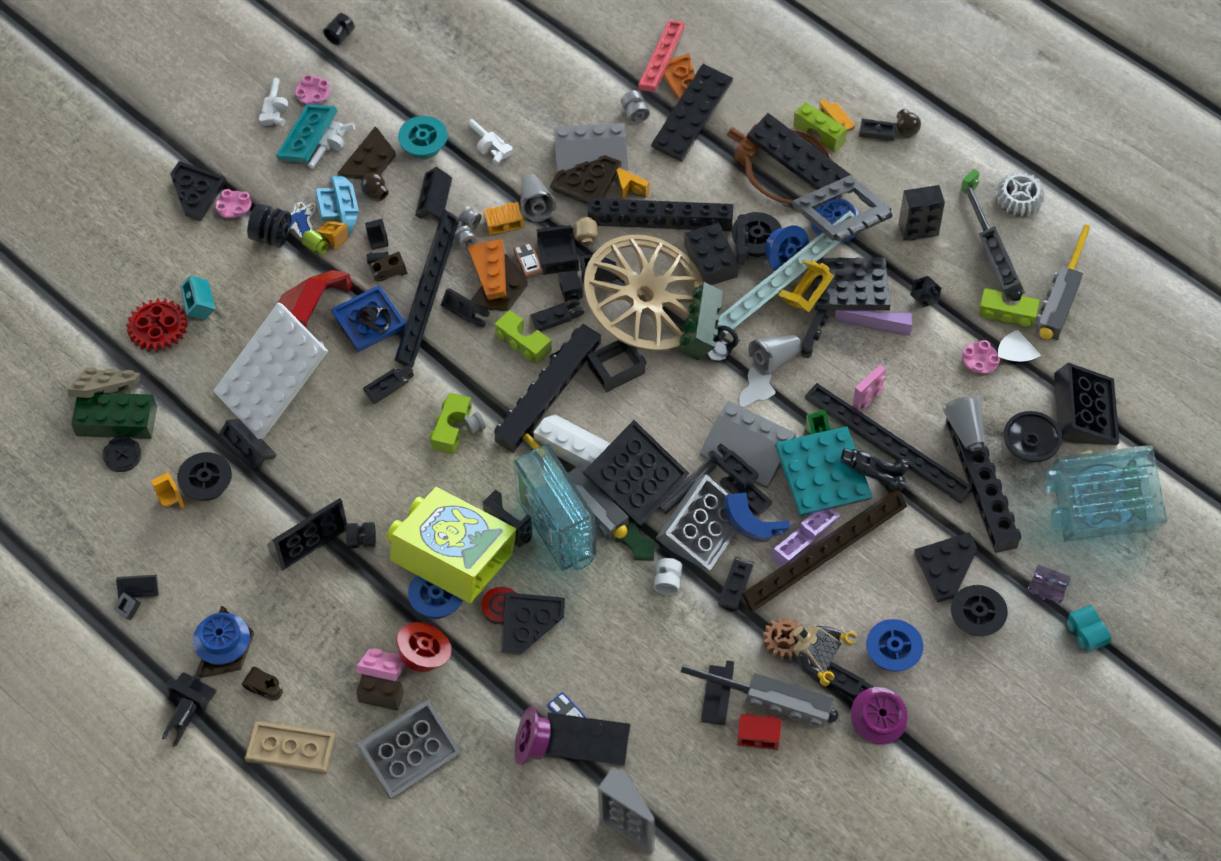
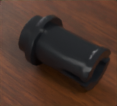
M388 251L366 254L367 265L389 256Z

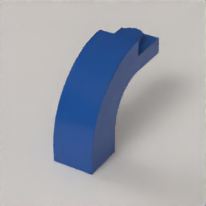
M747 493L727 494L723 499L725 512L730 523L740 534L749 539L768 542L772 538V533L773 536H782L790 529L789 520L764 522L754 517L748 507Z

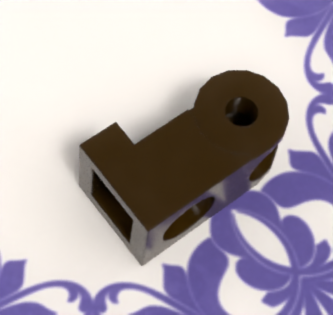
M399 251L381 258L370 265L371 273L377 282H382L388 277L397 274L401 276L408 274Z

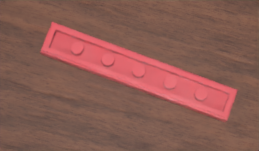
M668 20L638 84L639 90L656 92L685 29V22Z

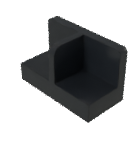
M182 672L177 680L170 677L166 683L169 693L180 699L185 698L193 701V703L197 704L198 709L202 711L216 693L214 688L201 682L196 674L192 677Z

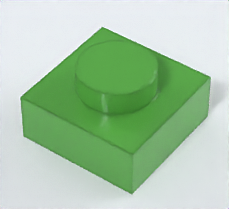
M973 169L963 179L962 192L967 194V188L971 187L974 190L978 186L980 172Z

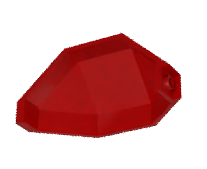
M332 270L310 277L283 293L278 303L283 304L307 329L308 320L323 291L330 287L350 291L352 288L350 274Z

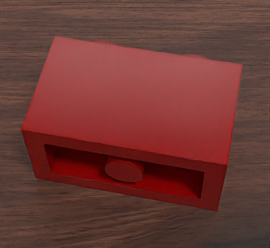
M752 713L740 714L737 745L778 750L782 719H777L775 716L759 717Z

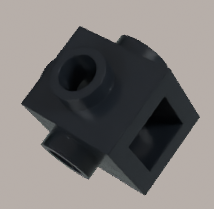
M925 276L913 281L910 296L923 307H927L939 302L942 288L929 276Z

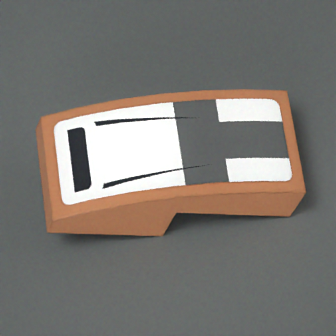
M531 243L513 248L525 277L543 273Z

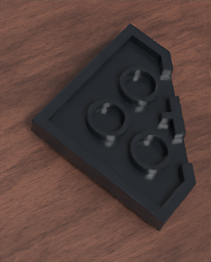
M178 161L170 173L185 216L199 221L203 219L227 182L226 177Z
M970 532L917 548L914 551L937 603L954 598L964 581L978 549Z
M505 592L501 653L521 655L564 618L565 598Z

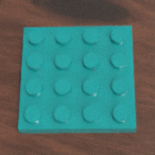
M847 426L776 442L775 448L799 516L870 500L873 497L866 476L857 474L852 468L849 469L846 464L840 462L844 448L848 450L855 449Z

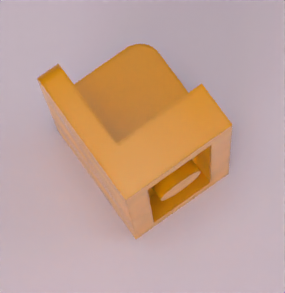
M169 472L151 480L161 506L168 507L177 502L181 510L185 508L180 492Z

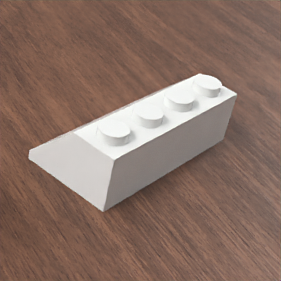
M555 414L544 418L534 431V440L543 449L575 466H579L582 470H585L610 445L609 442Z

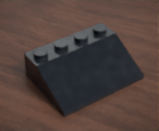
M1069 362L1054 372L1057 424L1061 429L1062 439L1072 443L1118 445L1119 431L1114 378Z
M340 498L275 537L267 544L270 555L282 571L346 532L347 520L342 500Z

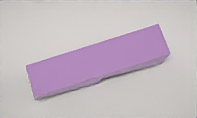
M836 310L835 312L836 321L908 336L911 335V313H874V310Z
M833 509L813 513L800 524L799 529L773 549L771 559L782 567L807 550L839 519L840 515Z

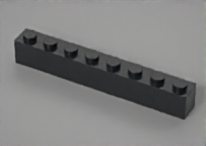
M585 324L574 329L571 339L562 344L558 355H554L551 358L550 365L546 369L543 368L541 370L538 380L529 385L526 395L521 396L516 403L517 406L513 410L508 411L505 421L496 426L494 430L496 443L512 453L516 451L524 441V435L532 431L586 363L587 355L594 352L601 344V334Z

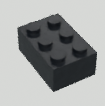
M940 185L903 191L898 224L904 241L939 235L945 205Z
M719 223L685 232L684 246L691 261L699 270L703 282L714 285L738 277L739 264Z

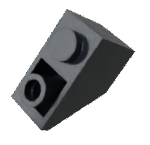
M593 254L580 256V271L583 284L585 270ZM606 257L601 261L602 263L617 266L615 261ZM597 267L594 277L596 281L619 279L614 273Z

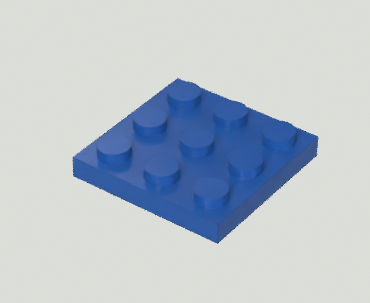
M380 285L331 309L332 315L357 352L403 330L406 322ZM369 305L389 308L391 325L384 333L374 332L369 326L361 325L356 321L357 311ZM379 314L375 321L377 328L383 329L385 327L386 318L383 314Z

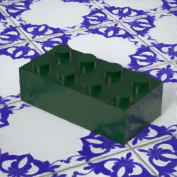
M94 393V396L88 398L77 397L71 425L76 436L112 438L128 436L130 438L152 439L157 404L153 394Z

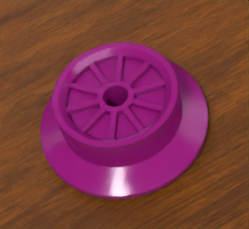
M872 687L864 690L855 698L851 707V721L854 729L864 740L870 743L880 745L891 743L903 734L907 726L908 714L904 702L895 692L887 688Z
M534 707L526 709L518 726L515 742V759L519 765L525 764L529 758L540 760L548 746L550 722L546 718L537 717Z

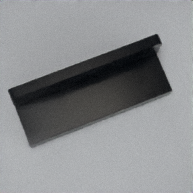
M437 166L427 171L424 176L415 216L420 219L431 214L439 220L441 213L446 208L452 177Z
M240 419L226 420L218 434L253 471H258L265 459L275 458L277 455L262 439H258Z
M726 660L725 667L710 665L708 673L732 680L734 661ZM707 681L701 722L725 726L731 688Z

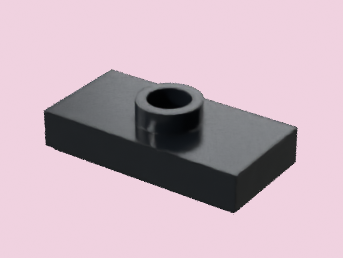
M157 574L116 578L118 598L121 597L123 592L128 593L132 597L159 595Z

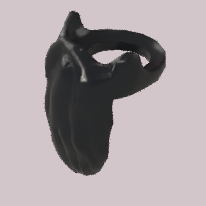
M369 305L360 308L356 313V321L361 325L369 326L374 332L384 333L391 325L389 308ZM379 314H383L386 318V324L383 329L377 328L375 324Z
M723 325L716 328L718 333L713 338V341L716 342V347L707 353L711 360H724L740 342L737 333L732 328ZM720 331H728L732 335L733 341L720 336Z

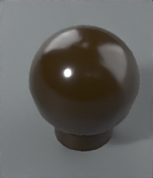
M902 109L897 113V128L900 134L911 137L920 131L921 120L915 113L909 112L908 109Z
M368 173L362 178L361 190L365 195L382 201L389 194V190L385 187V181L381 175Z

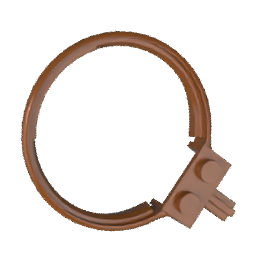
M731 127L727 136L739 143L733 159L745 166V173L750 183L762 194L777 202L793 204V200L776 197L760 186L753 174L752 163L749 161L759 147L747 139V135ZM790 128L832 160L827 148L817 138L804 131Z

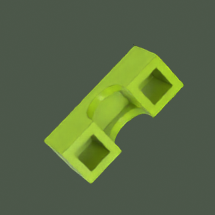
M804 102L794 112L793 126L806 133L814 129L819 133L821 143L833 152H836L846 142L847 128L807 102Z
M984 288L979 317L1034 328L1040 299L1021 296L1019 304L1009 306L1002 300L1003 292Z
M509 310L495 323L496 336L500 340L509 343L515 351L521 352L527 360H532L538 364L552 351L551 339L538 330L529 336L521 335L524 331V320Z
M449 392L447 399H444L442 402L441 415H437L436 428L430 433L429 441L432 443V449L455 454L460 441L459 429L453 428L450 425L454 422H464L463 418L470 415L472 410L471 397Z

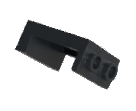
M573 225L537 229V241L543 275L578 271L579 258L575 246Z
M495 489L482 502L483 511L515 527L514 544L521 548L524 543L527 544L533 537L531 516L527 514L521 521L516 519L503 509L502 494Z

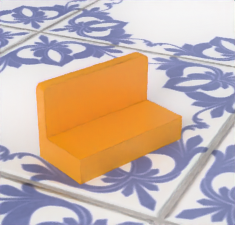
M826 99L819 102V111L846 127L847 131L855 128L853 121L836 102L831 105Z

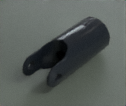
M182 698L161 739L164 740L171 728L174 727L177 731V737L173 747L177 746L198 708L197 704Z

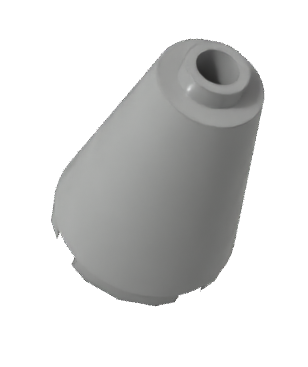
M528 174L521 181L520 210L524 218H528L532 222H540L551 217L550 214L553 210L555 212L556 201L538 176Z
M787 335L751 341L748 348L749 357L753 356V367L761 375L771 374L801 351V339L796 335Z
M970 395L971 399L966 400L964 396L945 404L946 408L943 407L944 414L964 447L970 449V451L980 450L984 444L980 397L978 395Z

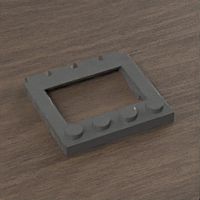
M851 175L793 200V207L832 241L836 239L840 242L851 235L853 236L864 231L865 228L869 229L893 217L891 208ZM852 192L866 205L872 207V209L834 226L813 209L815 206L828 204V201L831 199L837 200L841 198L844 193Z

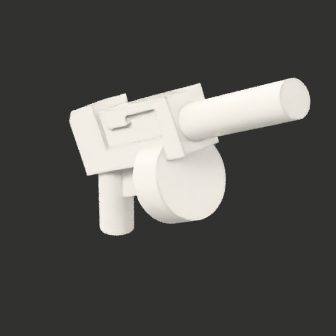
M276 77L272 80L270 95L265 97L262 114L259 116L262 126H271L274 123L281 126L285 125V119L279 117L280 113L287 111L288 101L285 98L276 97L280 81Z
M473 119L469 120L468 125L482 137L477 144V150L482 154H487L491 151V154L494 156L492 160L494 165H498L501 159L503 160L511 156L512 147L509 144H505L495 133H487Z
M332 121L318 144V150L307 166L313 169L326 150L330 151L332 148L340 151L345 145L344 140L340 136H343L346 131L355 130V124L342 125L340 122Z

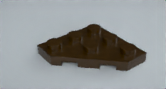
M603 155L598 157L599 159L586 161L575 165L574 168L557 171L550 184V189L585 204H588L589 198L604 199L617 174V169L621 167L622 163L617 159Z

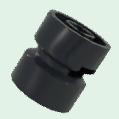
M339 13L323 29V34L330 43L340 45L346 39V36L350 35L355 29V25L350 17Z
M363 522L360 526L358 523H346L347 548H359L360 545H363L364 548L376 547L375 522Z

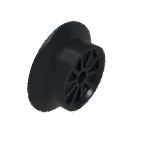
M762 212L747 213L745 215L748 216V243H745V247H748V255L753 257L765 256V245L769 236L775 230L782 227L778 220L769 214ZM737 220L732 227V239L736 245Z
M202 452L189 457L183 462L177 474V482L181 491L186 496L201 501H210L218 498L227 489L232 478V470L228 461L221 455L212 452Z
M970 585L956 593L951 603V615L955 624L961 630L973 636L992 635L998 632L1007 620L1008 609L1004 598L996 590L984 585Z

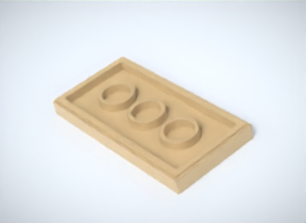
M255 721L245 760L246 762L327 774L336 740V733Z

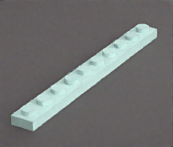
M849 211L836 221L833 226L855 215ZM821 233L722 313L716 325L717 328L721 325L732 329L737 327L808 269L801 262L802 260L817 262L840 242L836 239L832 241L827 235ZM725 330L721 331L724 336L729 333Z

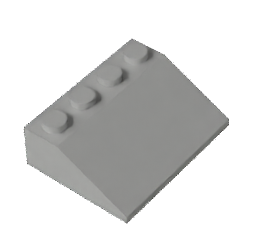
M625 123L554 127L557 171L574 168L577 164L586 161L591 162L599 159L598 157L607 155L621 161L622 165L620 168L628 172Z
M727 401L700 451V456L709 459L708 453L714 451L720 457H723L717 449L719 444H723L758 472L759 478L754 481L755 483L768 488L782 466L775 448L776 442L793 439L796 437V433Z
M707 475L698 478L656 539L670 551L709 572L737 532L725 512L723 499L729 493Z
M429 699L421 701L354 744L390 798L461 753Z
M612 768L598 787L599 820L652 854L655 841V819L629 778V775L622 770L617 771Z

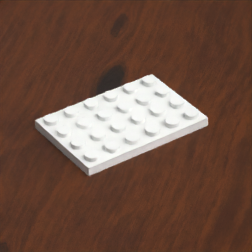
M277 303L213 391L258 439L263 440L328 353V350L283 304Z

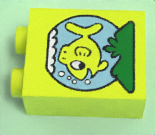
M435 487L425 499L419 496L414 500L409 509L408 517L404 522L400 520L393 522L387 532L386 540L391 543V562L471 604L513 555L516 528Z

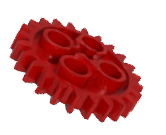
M159 298L154 303L151 299H149V304L142 302L143 307L136 306L137 312L131 311L132 317L127 318L129 321L126 324L127 333L131 342H134L136 347L140 346L141 350L147 348L148 352L152 348L156 353L159 348L164 352L166 346L172 349V343L178 345L177 339H184L183 334L187 333L186 327H188L184 309H180L179 304L175 305L173 300L168 303L166 298L163 302H160Z

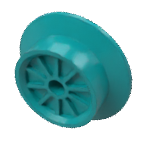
M418 116L409 119L401 126L398 133V141L401 147L410 155L419 159H428L435 156L445 145L448 137L445 125L440 120L431 116Z

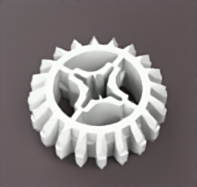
M1020 171L1016 175L1012 172L1010 176L1006 175L1004 179L1000 180L996 189V199H998L997 202L1001 205L1002 209H1007V214L1013 212L1014 216L1016 214H1020L1021 217L1024 214L1029 216L1031 212L1036 213L1037 209L1042 207L1045 200V189H1043V184L1040 183L1039 179H1034V175L1028 176L1027 172L1023 175Z

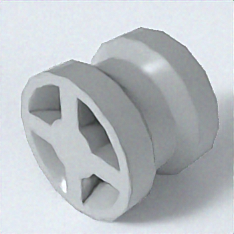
M468 206L461 212L459 221L463 224L466 223L467 226L474 229L480 223L482 216Z
M462 226L454 233L455 239L459 241V245L463 249L474 245L476 242V237L474 234H471L472 230L469 226Z
M478 411L471 417L463 418L465 426L471 435L475 434L479 429L483 430L486 428L484 420Z

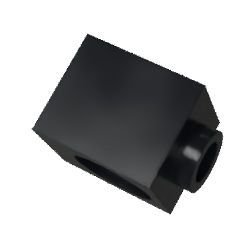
M577 271L559 274V286L564 302L573 298L581 299L582 286Z

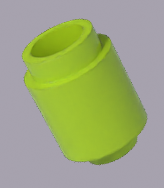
M309 230L302 235V244L315 254L323 255L328 250L329 243L327 239L316 231Z

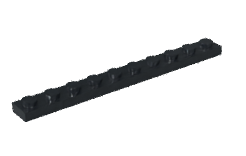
M447 210L441 213L394 359L405 367L407 365L411 368L414 366L454 240V233L459 224V218Z
M816 383L805 395V400L820 410L825 409L829 416L847 426L850 430L896 461L899 459L908 460V469L959 503H962L972 492L973 486L820 384Z

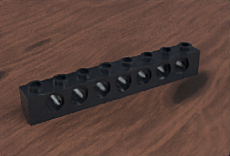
M589 198L588 217L592 218L597 223V226L696 230L719 223L722 231H732L733 204Z
M946 418L945 423L967 481L973 486L972 494L994 552L998 553L1018 548L1021 532L1019 528L1016 529L1014 524V514L1009 511L1008 498L1002 493L1001 480L997 479L995 475L996 468L994 463L990 462L988 447L983 444L982 448L977 451L966 449Z

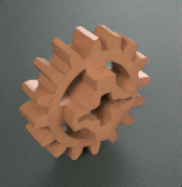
M779 617L777 623L772 620L771 626H766V632H763V639H765L763 645L768 646L767 653L773 651V658L780 655L781 660L784 659V656L792 660L793 654L798 657L794 652L796 637L793 633L796 628L803 625L797 626L796 619L793 622H789V617L785 621H782L781 617ZM773 633H774V634H775V637H774V640L772 641V638H771V637H772V635H773Z

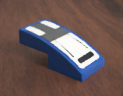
M563 692L547 704L548 709L552 713L585 717Z

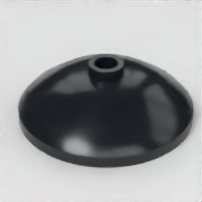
M1024 411L1008 420L1004 428L1003 438L1007 449L1017 458L1027 462H1043L1052 458L1059 451L1062 443V432L1058 424L1050 416L1037 411Z

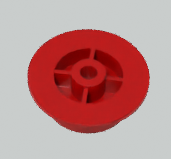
M415 622L403 626L398 632L396 642L400 658L410 669L418 672H428L443 666L449 660L452 652L451 644L445 634L436 627L426 623Z

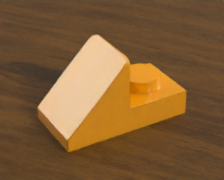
M621 168L617 169V183L622 199H625L630 191L647 197L650 193L649 181Z
M327 221L316 230L318 234L328 239L335 250L348 240L346 223Z

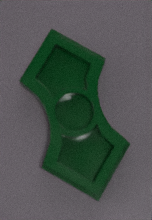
M629 522L626 526L627 535L621 539L616 538V542L627 545L633 552L634 560L654 561L655 540L642 536L637 529V525L634 522Z

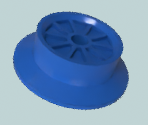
M841 198L837 200L831 199L828 201V204L819 206L816 209L832 225L849 211L855 216L860 214L849 201ZM811 223L814 232L818 236L821 233H823L813 223ZM855 234L853 236L851 235L849 238L842 240L840 243L850 241L853 238H855L858 234Z
M791 225L777 229L769 236L765 245V255L773 271H776L809 244L807 232L799 226Z
M418 575L412 579L408 588V599L413 609L431 619H441L452 614L463 602V599Z
M215 613L206 617L198 625L193 636V646L197 655L205 662L214 665L228 664L237 660L246 651L250 641V632L247 624L240 617L231 613Z
M888 619L879 622L870 630L866 640V648L871 660L879 667L895 672L908 670L916 665L922 656L924 648L923 639L919 631L910 623L898 619Z

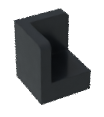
M383 219L365 222L371 250L388 247V237Z

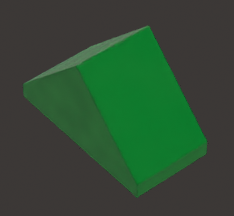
M825 409L806 416L805 430L807 435L830 430Z

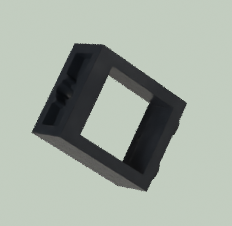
M620 340L587 355V365L606 393L645 374L647 362L644 356L639 355L637 348L627 345ZM625 352L634 366L611 377L602 363Z

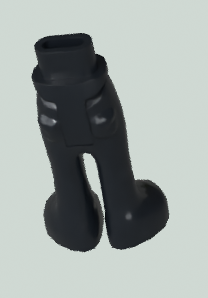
M843 449L840 462L846 464L847 468H852L857 474L883 483L891 491L900 490L901 492L903 490L906 479L902 476L907 471L908 460L899 459L895 463H889L867 452L856 451V449Z

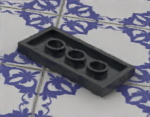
M548 712L547 719L550 722V737L545 752L546 755L625 766L631 724Z

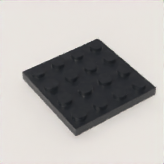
M822 257L817 261L819 265L823 263L830 268L829 272L834 277L815 303V310H890L891 304L885 258ZM823 275L813 280L814 292L820 285Z
M633 420L582 474L604 495L609 497L639 528L690 473L646 430Z

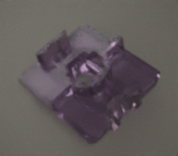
M1038 564L1028 591L1042 596L1043 600L1047 598L1061 603L1071 576ZM1045 581H1046V582H1048V581L1053 582L1052 584H1054V586L1051 585V584L1045 583Z

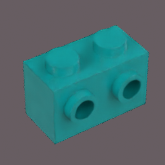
M190 275L180 285L186 313L189 316L205 320L215 310L209 281Z

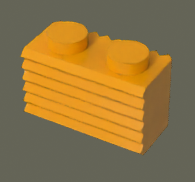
M509 202L502 206L489 207L487 210H483L489 236L524 228V219L518 202Z

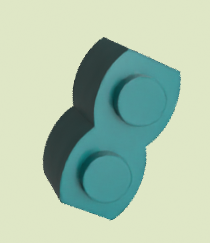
M1092 605L1069 613L1067 626L1071 632L1078 636L1077 642L1082 649L1084 648L1087 653L1110 643L1111 635Z

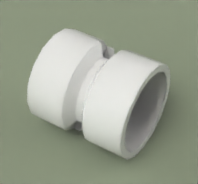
M663 558L657 561L654 590L663 595H674L679 592V578L682 571L681 562L671 558Z

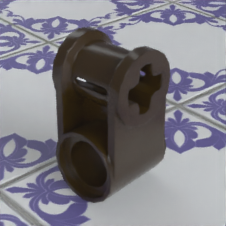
M254 666L241 683L246 690L272 701L279 699L283 694V689L275 676Z

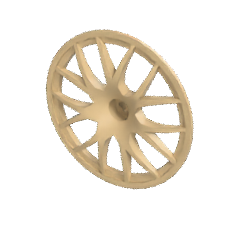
M625 235L606 242L592 255L585 270L584 292L592 314L608 333L621 342L635 348L661 351L680 346L679 340L682 334H684L664 312L662 307L672 308L688 318L689 312L681 303L692 302L693 300L692 296L671 294L665 288L673 284L691 282L695 289V287H699L704 282L695 264L672 244L647 235ZM633 247L639 262L640 274L630 268L619 252V249ZM639 247L655 250L649 262H647ZM613 252L620 267L602 263L601 261ZM660 252L674 260V263L663 276L655 277L652 269L656 256ZM677 264L687 274V276L670 277ZM597 267L614 273L625 282L626 286L594 280ZM594 286L615 294L598 304ZM618 300H625L630 303L631 308L613 322H610L600 309ZM643 312L652 317L655 327V341L638 339L640 317ZM633 315V336H630L615 325ZM661 322L669 327L677 336L660 341Z

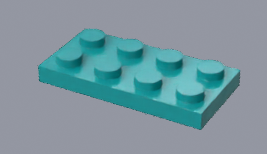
M307 104L277 152L276 157L278 160L307 163L338 112L336 107Z

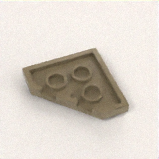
M94 367L86 368L68 388V396L88 398L100 391L104 394L118 391V388L125 385L127 388H132L140 381V373H134L132 370L121 372L115 371V369L97 370Z

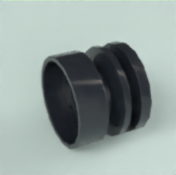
M262 203L257 204L248 221V238L260 243L266 242V244L277 248L282 247L291 230V213L286 210L282 211L279 208L274 209L272 206Z

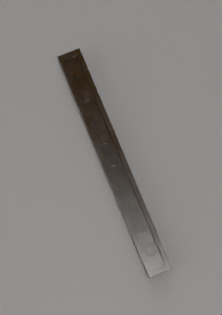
M893 490L743 592L742 596L749 610L754 612L905 509L907 505L900 490Z

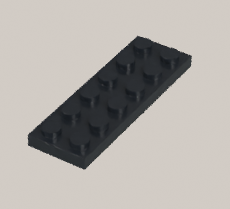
M702 63L651 143V147L683 162L732 84L733 77Z
M767 113L746 137L815 190L851 175L770 113Z

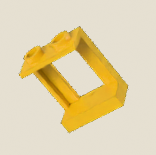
M802 260L801 262L809 268L792 293L781 290L778 296L789 306L810 312L834 275L829 272L830 268L823 263L819 265L813 260L810 262ZM823 275V279L808 301L805 300L802 296L816 277Z

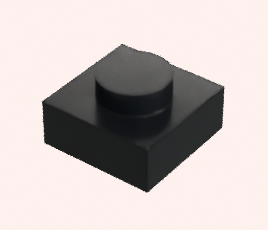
M123 592L113 610L124 618L132 620L141 602L128 593Z

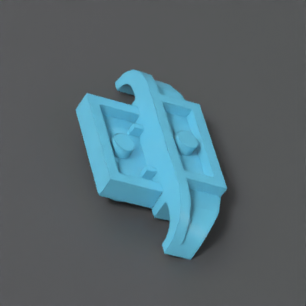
M330 176L329 180L332 182L333 187L319 188L315 191L321 221L346 223L348 234H351L359 212L353 184L349 183L345 177Z

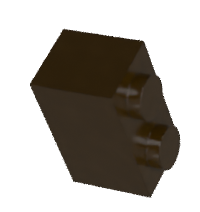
M362 674L356 693L358 701L361 703L398 711L404 691L402 682Z

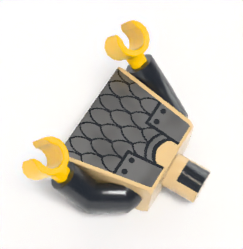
M817 625L806 629L803 626H799L793 633L799 640L794 648V652L798 656L801 669L816 679L820 678L822 686H828L830 681L825 678L832 681L834 674L826 670L842 644L840 639L843 640L846 646H852L854 642L849 641L847 637L856 638L857 635L854 632L843 634L840 630Z

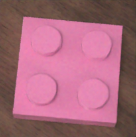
M881 364L855 387L853 407L859 411L862 408H867L875 396L878 397L884 390L883 384L886 379V368Z
M374 648L368 649L360 660L356 673L396 681L406 665L401 660L399 653H387Z

